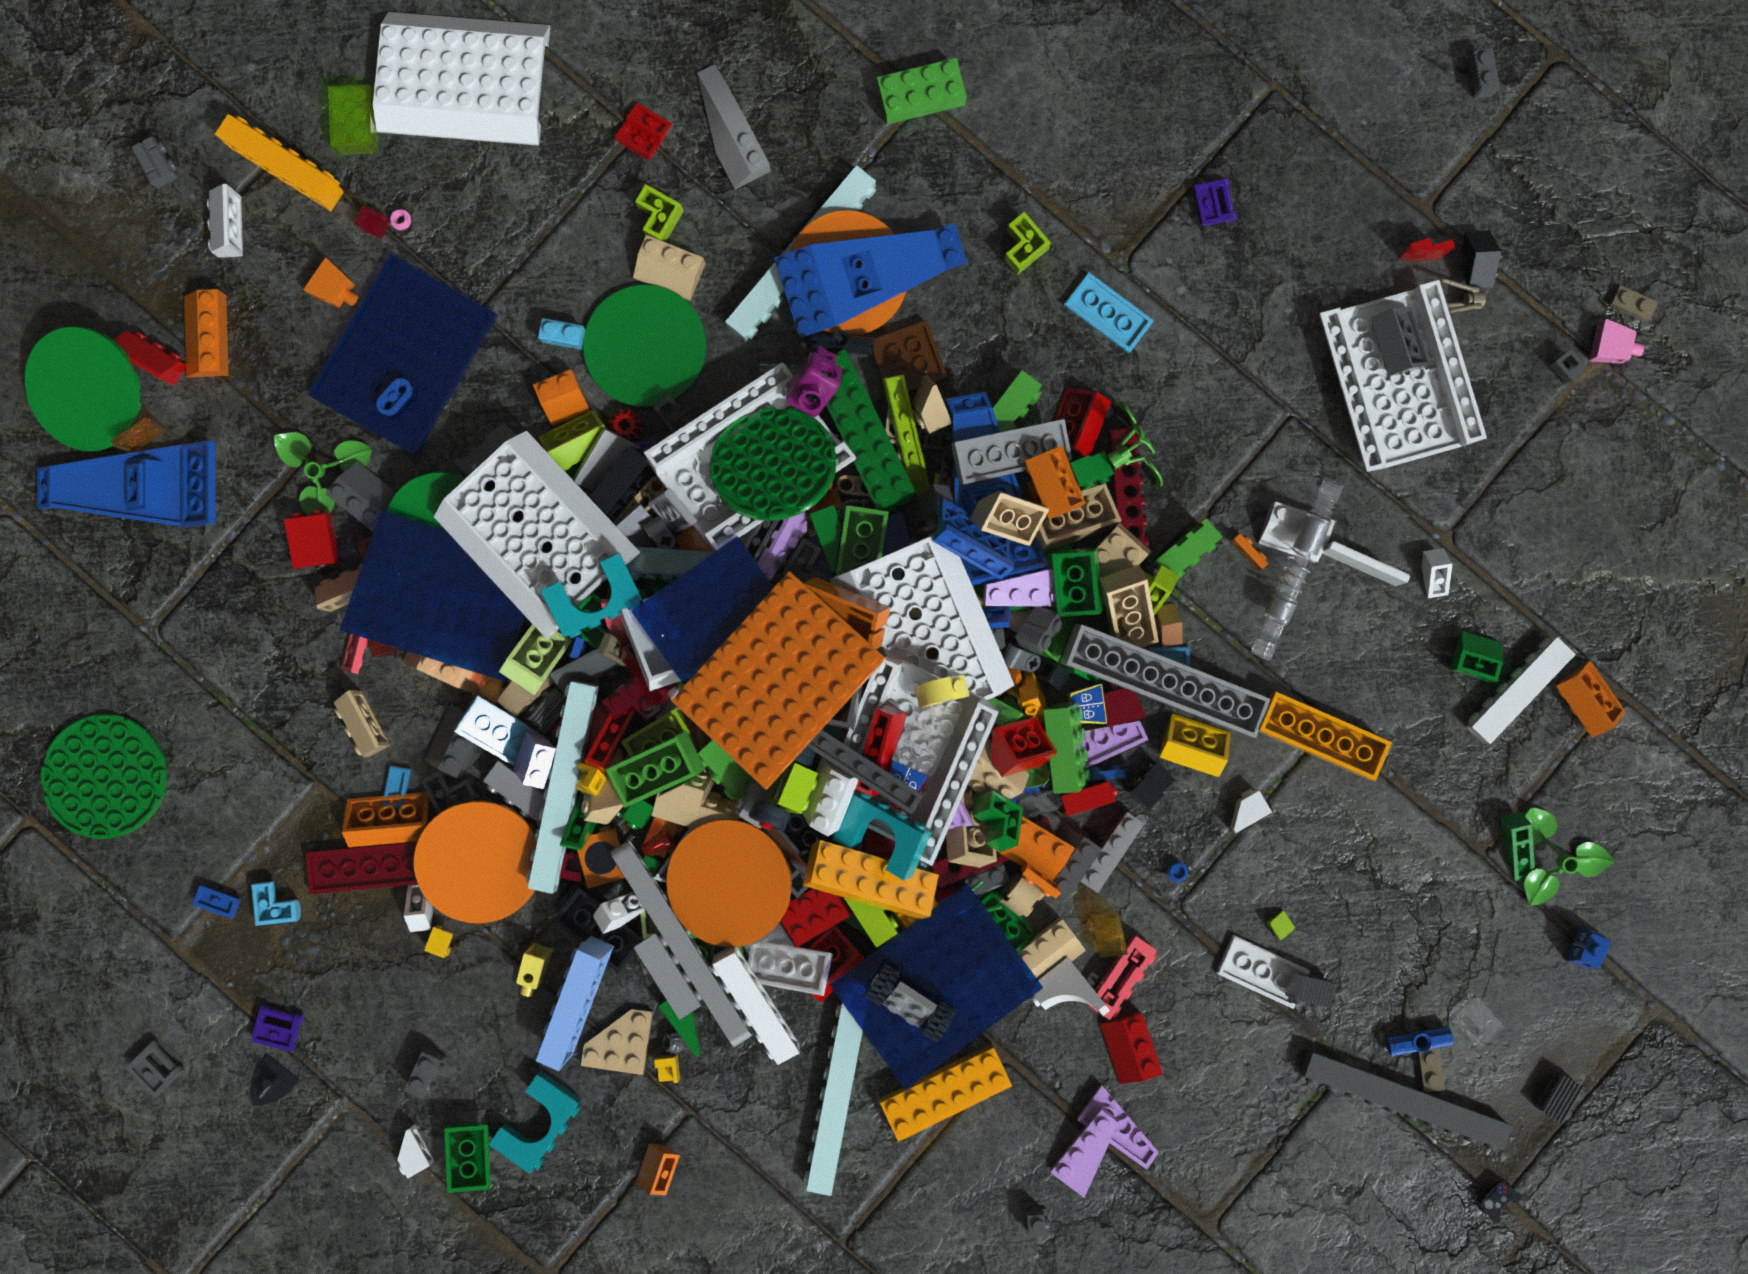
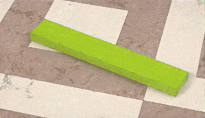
M903 374L883 379V384L902 464L919 497L930 487Z

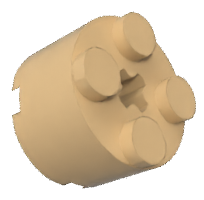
M1016 872L1010 878V883L1006 884L1002 889L1005 893L1003 898L999 895L998 900L1017 916L1024 915L1027 917L1033 911V904L1037 900L1040 901L1045 895L1039 890V886L1035 883L1033 885L1029 884L1024 880L1022 873L1019 875Z

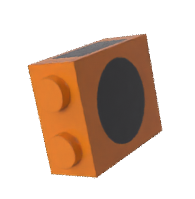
M611 825L599 828L600 833L591 834L582 850H577L588 889L625 878L610 851L621 845L617 828L612 829Z

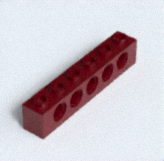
M1133 428L1110 430L1108 432L1109 453L1116 450L1115 447L1124 440ZM1135 432L1124 446L1129 448L1139 441V435ZM1137 447L1130 451L1132 457L1129 459L1141 457V454H1137ZM1142 461L1133 462L1129 465L1123 464L1117 469L1110 462L1114 475H1112L1113 499L1122 520L1120 523L1127 530L1131 527L1137 530L1136 538L1149 548L1148 536H1145L1144 528L1147 527L1146 515H1143L1142 507H1145V496L1141 495L1140 488L1143 487V475L1139 474V466H1141ZM1125 466L1129 467L1132 470V475L1125 476L1122 473V468ZM1125 487L1133 489L1134 495L1132 497L1125 495ZM1127 507H1132L1135 510V517L1127 516Z
M1041 815L1029 819L1054 835L1047 817L1041 818ZM997 852L996 862L980 868L959 864L958 869L951 872L948 869V856L945 857L944 854L936 857L934 864L930 865L934 874L939 875L937 884L938 887L942 888L1010 859Z

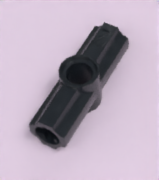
M843 330L831 333L820 331L812 334L810 340L812 350H816L820 346L827 351L834 352L846 349L848 354L872 355L875 347L874 336L848 334ZM842 340H847L844 345H839Z

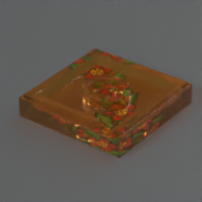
M145 417L111 440L115 447L133 453L165 432L166 429L161 423Z

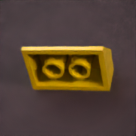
M1172 713L1162 741L1159 758L1219 777L1228 761L1231 732Z

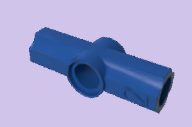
M1445 1026L1423 1031L1413 1030L1410 1033L1386 1037L1385 1042L1389 1055L1395 1056L1417 1051L1426 1052L1429 1049L1453 1045L1454 1039L1450 1027ZM1422 1036L1423 1042L1417 1046L1416 1039Z

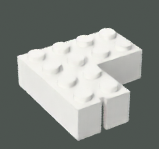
M661 594L643 600L644 613L640 614V606L632 610H628L627 607L620 610L621 620L649 691L693 677L725 642L717 621L706 620L675 631L669 613L665 611V603Z

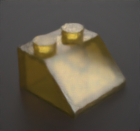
M1109 909L1089 914L1090 919L1087 920L1089 932L1094 934L1095 940H1091L1094 953L1098 952L1100 957L1128 955L1119 912L1115 909Z

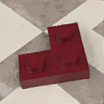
M637 677L602 701L603 706L615 720L631 708L635 710L645 723L662 712V707Z

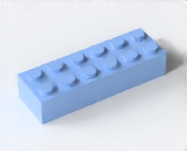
M590 936L586 941L581 942L579 948L574 949L570 958L573 962L571 967L566 969L563 977L566 981L564 986L561 985L556 997L559 1000L550 1011L551 1021L546 1024L543 1030V1034H545L544 1040L540 1041L536 1049L538 1053L537 1062L560 1071L572 1057L613 950V945Z

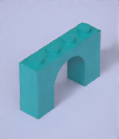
M620 552L600 561L612 590L609 602L600 610L584 611L576 607L561 580L541 590L563 637L569 636L570 639L582 633L581 629L587 626L589 629L600 625V620L606 617L611 620L621 615L620 610L626 607L628 610H632L640 606L639 601L643 598Z
M861 791L853 793L841 826L834 833L832 839L849 849L859 847L869 823L873 819L882 820L891 827L895 836V848L886 871L902 880L913 877L932 831L926 828V824L923 822L913 821L908 818V814L890 808V804L885 801L876 800Z
M542 1071L536 1075L525 1092L543 1104L549 1111L551 1116L549 1132L540 1138H528L504 1123L489 1143V1146L529 1174L534 1168L538 1171L545 1161L542 1158L545 1152L548 1151L550 1153L557 1142L554 1139L558 1133L563 1135L569 1126L566 1123L569 1117L572 1116L574 1118L581 1109L578 1105L582 1100Z

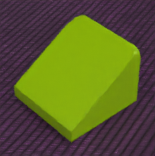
M1284 910L1266 921L1278 940H1282L1295 929Z

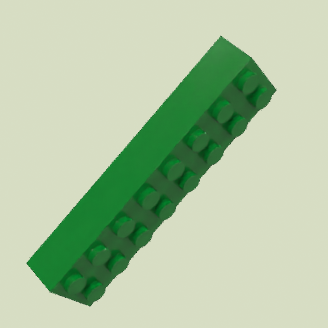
M843 349L834 354L837 356L836 364L842 368L840 386L826 405L843 441L856 456L854 463L876 509L890 512L918 498L846 349Z

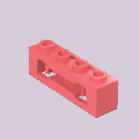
M1135 934L1131 936L1095 989L1097 995L1100 998L1102 997L1101 1000L1110 1010L1104 1015L1109 1020L1112 1016L1115 1018L1121 1010L1120 1004L1124 999L1127 1000L1133 992L1131 988L1135 982L1139 983L1145 974L1144 969L1147 965H1151L1157 957L1155 954L1157 950ZM1129 957L1137 965L1134 964L1115 991L1116 995L1114 996L1107 988H1112L1129 961L1127 959Z

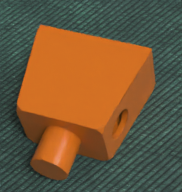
M327 258L323 260L303 289L312 297L337 308L341 307L343 302L353 306L358 300V295L352 292L355 284Z

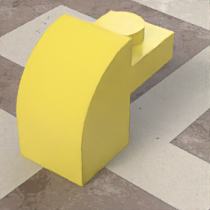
M964 675L945 677L914 687L919 708L969 697Z

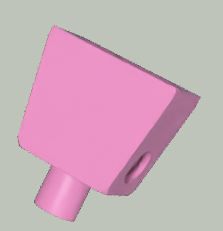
M1604 319L1597 323L1589 361L1624 363L1630 360L1631 355L1640 357L1644 351V344L1635 343V330L1609 319Z

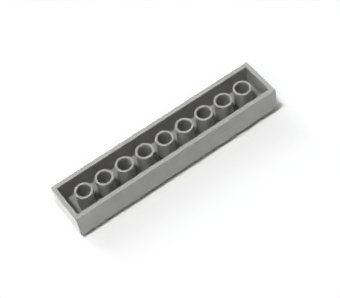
M1082 624L1074 625L1060 662L1076 670L1253 738L1257 737L1271 700Z

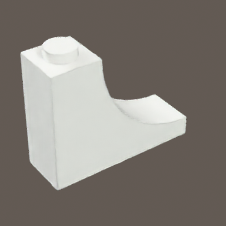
M1068 957L1028 988L1033 994L1030 998L1037 1007L1041 1005L1045 1010L1061 1002L1079 1001L1096 1008L1103 1016L1110 1011Z

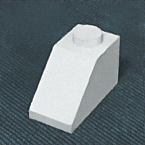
M1444 548L1423 551L1422 573L1428 598L1449 594L1452 562Z
M1249 789L1241 794L1242 798L1237 800L1230 826L1232 832L1237 833L1272 813L1260 790L1253 791Z
M418 884L408 885L404 918L409 931L431 930L433 917L431 903L425 898Z
M415 1124L406 1130L398 1156L399 1170L403 1175H406L407 1179L435 1162Z

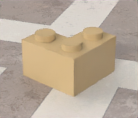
M549 674L537 693L533 695L509 679V684L501 689L500 692L502 694L497 701L507 713L517 717L527 710L535 699L541 696L548 688H551L555 682Z

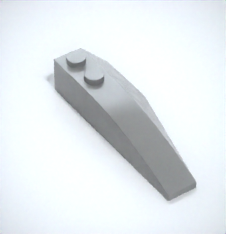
M716 64L698 72L697 75L716 155L733 188L737 189L771 172L770 164Z

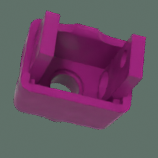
M818 346L816 352L810 353L787 384L786 402L810 416L817 417L840 386L842 368L836 364L837 356Z

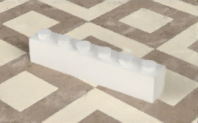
M1558 637L1544 639L1539 644L1540 649L1536 653H1531L1525 659L1526 664L1522 668H1517L1511 674L1512 678L1507 683L1504 682L1496 690L1498 693L1483 703L1482 706L1484 708L1479 713H1474L1468 719L1469 724L1466 728L1483 744H1491L1576 655Z
M729 947L714 955L711 966L714 974L717 977L720 976L723 980L724 989L734 997V1004L738 1010L741 1009L745 1014L746 1023L755 1029L756 1038L766 1046L769 1058L771 1060L774 1059L777 1065L799 1054L800 1043L738 947Z

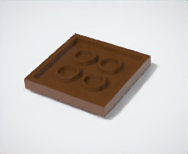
M927 320L874 339L873 355L882 380L904 374L909 393L918 390L921 380L925 375H928L934 383L948 379Z

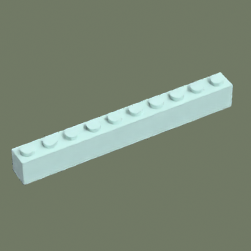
M856 165L808 224L818 217L831 212L845 210L859 212L863 207L862 202L866 198L870 199L875 193L876 181ZM794 239L793 242L787 247V249L782 253V255L790 252V249H791V247H792V245H793L795 239ZM776 263L772 265L725 321L727 327L745 342L748 338L752 339L757 334L758 326L762 322L766 323L772 314L770 312L774 307L778 308L785 300V291Z
M571 681L570 685L566 686V705L562 706L560 717L563 718L562 725L558 726L556 738L559 739L557 746H555L553 767H550L548 779H550L549 788L546 787L544 791L545 807L541 809L539 820L542 822L540 829L538 828L535 834L537 846L531 854L532 870L529 869L526 881L529 882L528 889L551 894L558 889L566 847L560 846V842L575 807L578 792L575 786L582 773L577 764L578 762L584 763L599 686Z
M846 979V984L841 983L839 996H842L843 1000L842 1005L837 1004L835 1017H839L838 1026L833 1025L831 1038H835L834 1046H829L827 1058L831 1059L830 1067L825 1068L823 1079L827 1080L826 1088L822 1087L819 1099L823 1101L822 1109L818 1108L815 1120L819 1122L818 1130L814 1129L811 1141L815 1142L814 1151L810 1150L807 1163H811V1169L806 1171L803 1183L807 1184L808 1192L832 1195L869 1000L865 997V994L870 984L866 982Z

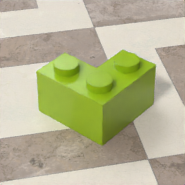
M645 184L635 201L638 209L650 215L643 228L644 234L666 243L684 210L680 203Z
M1025 212L1008 225L1007 232L1017 245L1006 253L1004 260L1019 275L1049 250L1051 242Z
M1163 565L1160 566L1154 576L1143 571L1148 580L1154 615L1172 593L1180 576Z

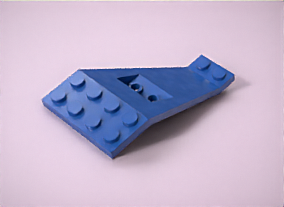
M956 223L936 230L811 244L774 258L799 338L838 326L949 269L968 263ZM859 260L862 262L861 268L857 266ZM865 280L868 282L867 288H865L863 285V282Z
M985 392L946 399L945 406L952 420V443L1001 433L993 408ZM953 455L954 503L958 507L972 514L979 500L997 491L1023 499L1014 473L960 485ZM954 520V522L956 523V525H957L958 528L960 529V528H961L960 525L958 524V522H957L956 520ZM972 529L971 531H972L973 535L975 536V538H978L977 535L975 534V532H974L973 529ZM1036 536L1030 546L1010 540L1009 560L1014 562V569L1002 579L1048 568V562ZM997 538L999 543L1002 545V540ZM987 539L992 548H995L990 539ZM961 558L972 585L1000 580Z
M215 441L195 442L37 468V509L60 508L182 527L215 524Z

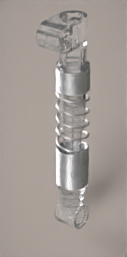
M1324 477L1317 494L1319 498L1315 499L1317 503L1313 504L1315 508L1306 513L1294 541L1295 543H1293L1292 550L1296 555L1295 557L1287 558L1292 564L1283 568L1285 572L1283 577H1279L1281 581L1279 587H1275L1276 595H1271L1272 597L1264 614L1266 619L1256 638L1251 654L1268 661L1271 660L1283 628L1289 623L1297 606L1296 598L1299 593H1302L1300 589L1302 584L1306 583L1304 581L1307 573H1311L1306 569L1308 562L1315 563L1310 557L1311 555L1318 556L1330 528L1329 526L1332 523L1329 514L1333 513L1331 510L1332 508L1335 509L1333 504H1337L1345 484Z

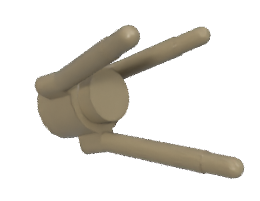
M1445 278L1441 279L1444 283L1470 291L1464 295L1462 302L1446 303L1447 307H1457L1450 309V313L1484 307L1486 297L1484 292H1479V287H1471Z

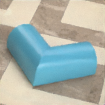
M274 881L251 884L255 926L294 922L300 919L301 907L298 900L276 902Z

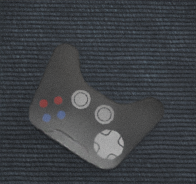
M1497 1181L1486 1190L1479 1203L1491 1221L1498 1224L1501 1221V1209L1509 1201H1520L1522 1195L1504 1182Z

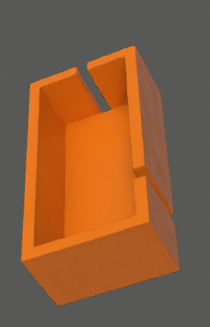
M817 577L803 583L875 649L881 647L885 633L883 626L887 624L890 606Z

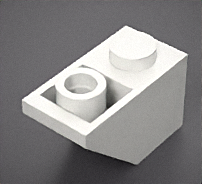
M631 892L602 903L593 917L604 934L623 926L646 909L635 892Z

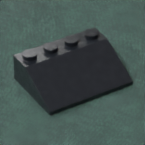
M790 813V818L784 831L774 828L769 830L761 827L779 846L784 855L803 877H805L813 843L822 840L845 847L832 839L834 833L826 836L810 827L803 814ZM862 840L859 847L852 849L859 851L866 843Z

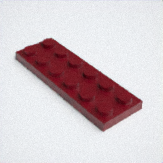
M418 842L307 852L309 894L418 884L414 872V853Z

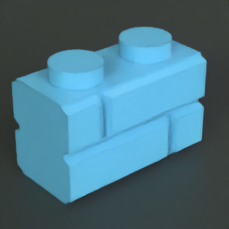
M542 318L538 338L542 343L583 350L586 329L582 325Z

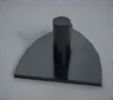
M267 1054L257 1067L252 1079L251 1098L253 1106L267 1105L280 1100L296 1086L300 1079Z

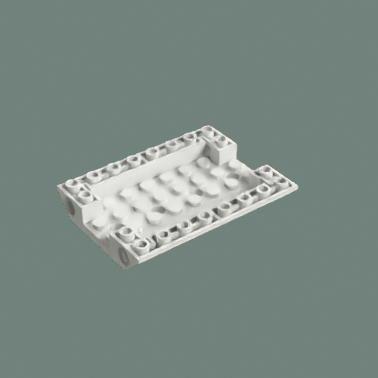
M528 431L504 442L443 499L434 515V518L546 639H549L559 627L541 593L542 589L561 580L571 601L578 607L603 582L608 580L600 561L620 552L627 566L641 553ZM488 481H494V490L487 492L485 484ZM517 511H522L524 514L521 522L513 520V515ZM545 542L552 543V550L549 553H543L542 545ZM576 572L580 573L581 581L578 584H572L570 581L571 575Z
M933 535L830 579V582L834 585L890 606L887 624L883 626L885 633L882 645L876 649L883 656L907 661L941 678L964 675L968 690L984 697L986 700L996 697L1014 686V682L961 558L934 543ZM895 568L903 569L904 577L901 580H895L892 577V571ZM915 607L921 610V617L917 620H912L909 616V611ZM930 647H935L938 650V656L935 659H929L926 656V651Z

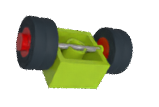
M806 746L776 779L767 803L760 800L753 802L748 816L759 822V826L769 830L774 828L784 831L789 821L790 813L802 814V811L807 809L809 794L815 789L818 779H816L818 773L807 769L811 767L816 752Z

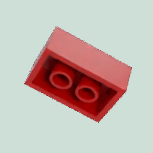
M811 888L789 902L781 922L796 947H799L850 917L853 911L844 897Z

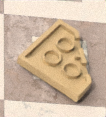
M632 1008L585 1043L581 1066L643 1075L653 1011Z

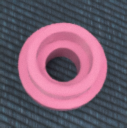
M396 210L391 214V225L397 230H405L411 224V216L405 210ZM403 217L404 222L398 223L399 218Z

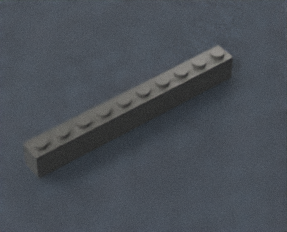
M1309 1049L1300 1071L1306 1077L1305 1081L1317 1085L1320 1082L1325 1084V1088L1334 1092H1337L1338 1089L1345 1091L1344 1095L1356 1100L1357 1097L1364 1098V1102L1377 1107V1104L1385 1106L1384 1110L1394 1114H1397V1111L1405 1113V1118L1417 1121V1118L1424 1120V1124L1435 1129L1437 1126L1443 1127L1444 1132L1454 1136L1457 1133L1462 1134L1465 1140L1476 1143L1477 1140L1484 1142L1483 1146L1495 1151L1497 1148L1505 1150L1513 1127L1506 1121Z

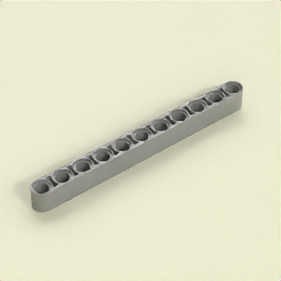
M627 840L610 851L619 869L732 1046L736 1047L753 1036L748 1024L718 977L714 974L692 936L675 915L669 900L634 845Z

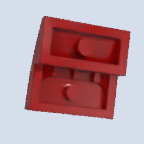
M637 102L627 115L626 122L615 135V141L650 161L668 134L672 123Z
M1427 238L1408 245L1399 254V258L1417 262L1437 260L1448 254L1455 248L1453 239L1432 245L1431 239Z

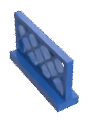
M942 498L939 501L938 531L933 535V542L1000 580L1014 569V562L1009 560L1010 540L985 532V536L970 520L972 514ZM946 509L950 510L953 516H950ZM954 520H956V521L958 522V524H959L960 527H961L960 529L958 528V526L956 525V523L954 522ZM972 529H973V531L975 532V534L977 535L978 538H975V536L973 535V533H972V531H971ZM997 538L1002 540V545L999 543ZM987 539H990L995 548H992Z

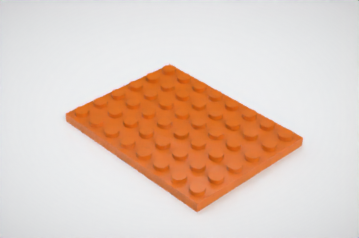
M789 571L671 701L767 790L886 658Z

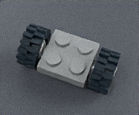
M885 963L870 984L865 997L878 1006L883 1003L889 1011L899 1014L909 1024L915 1025L918 1028L927 1019L921 1034L937 1043L950 1025L957 1009L943 1000L936 1005L901 981L896 987H893L900 972Z

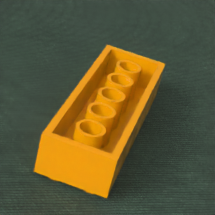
M228 114L214 134L230 149L330 212L344 193L339 187L340 183L325 170L321 171L308 159L303 160L292 149L288 148L287 150L279 141L273 137L270 139L257 127H251L247 121L238 115L234 118Z
M1278 692L1270 693L1268 698L1271 700L1260 726V733L1367 780L1376 781L1392 742Z
M819 840L811 846L803 886L914 918L924 919L931 916L939 875L916 868L913 877L902 880L886 871L890 860Z
M990 1044L881 1097L880 1105L899 1142L1012 1087V1083L993 1044Z

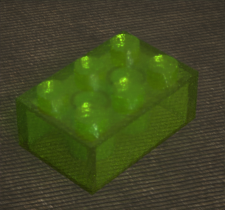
M370 85L328 87L330 147L337 155L378 153V135L373 109L374 90Z

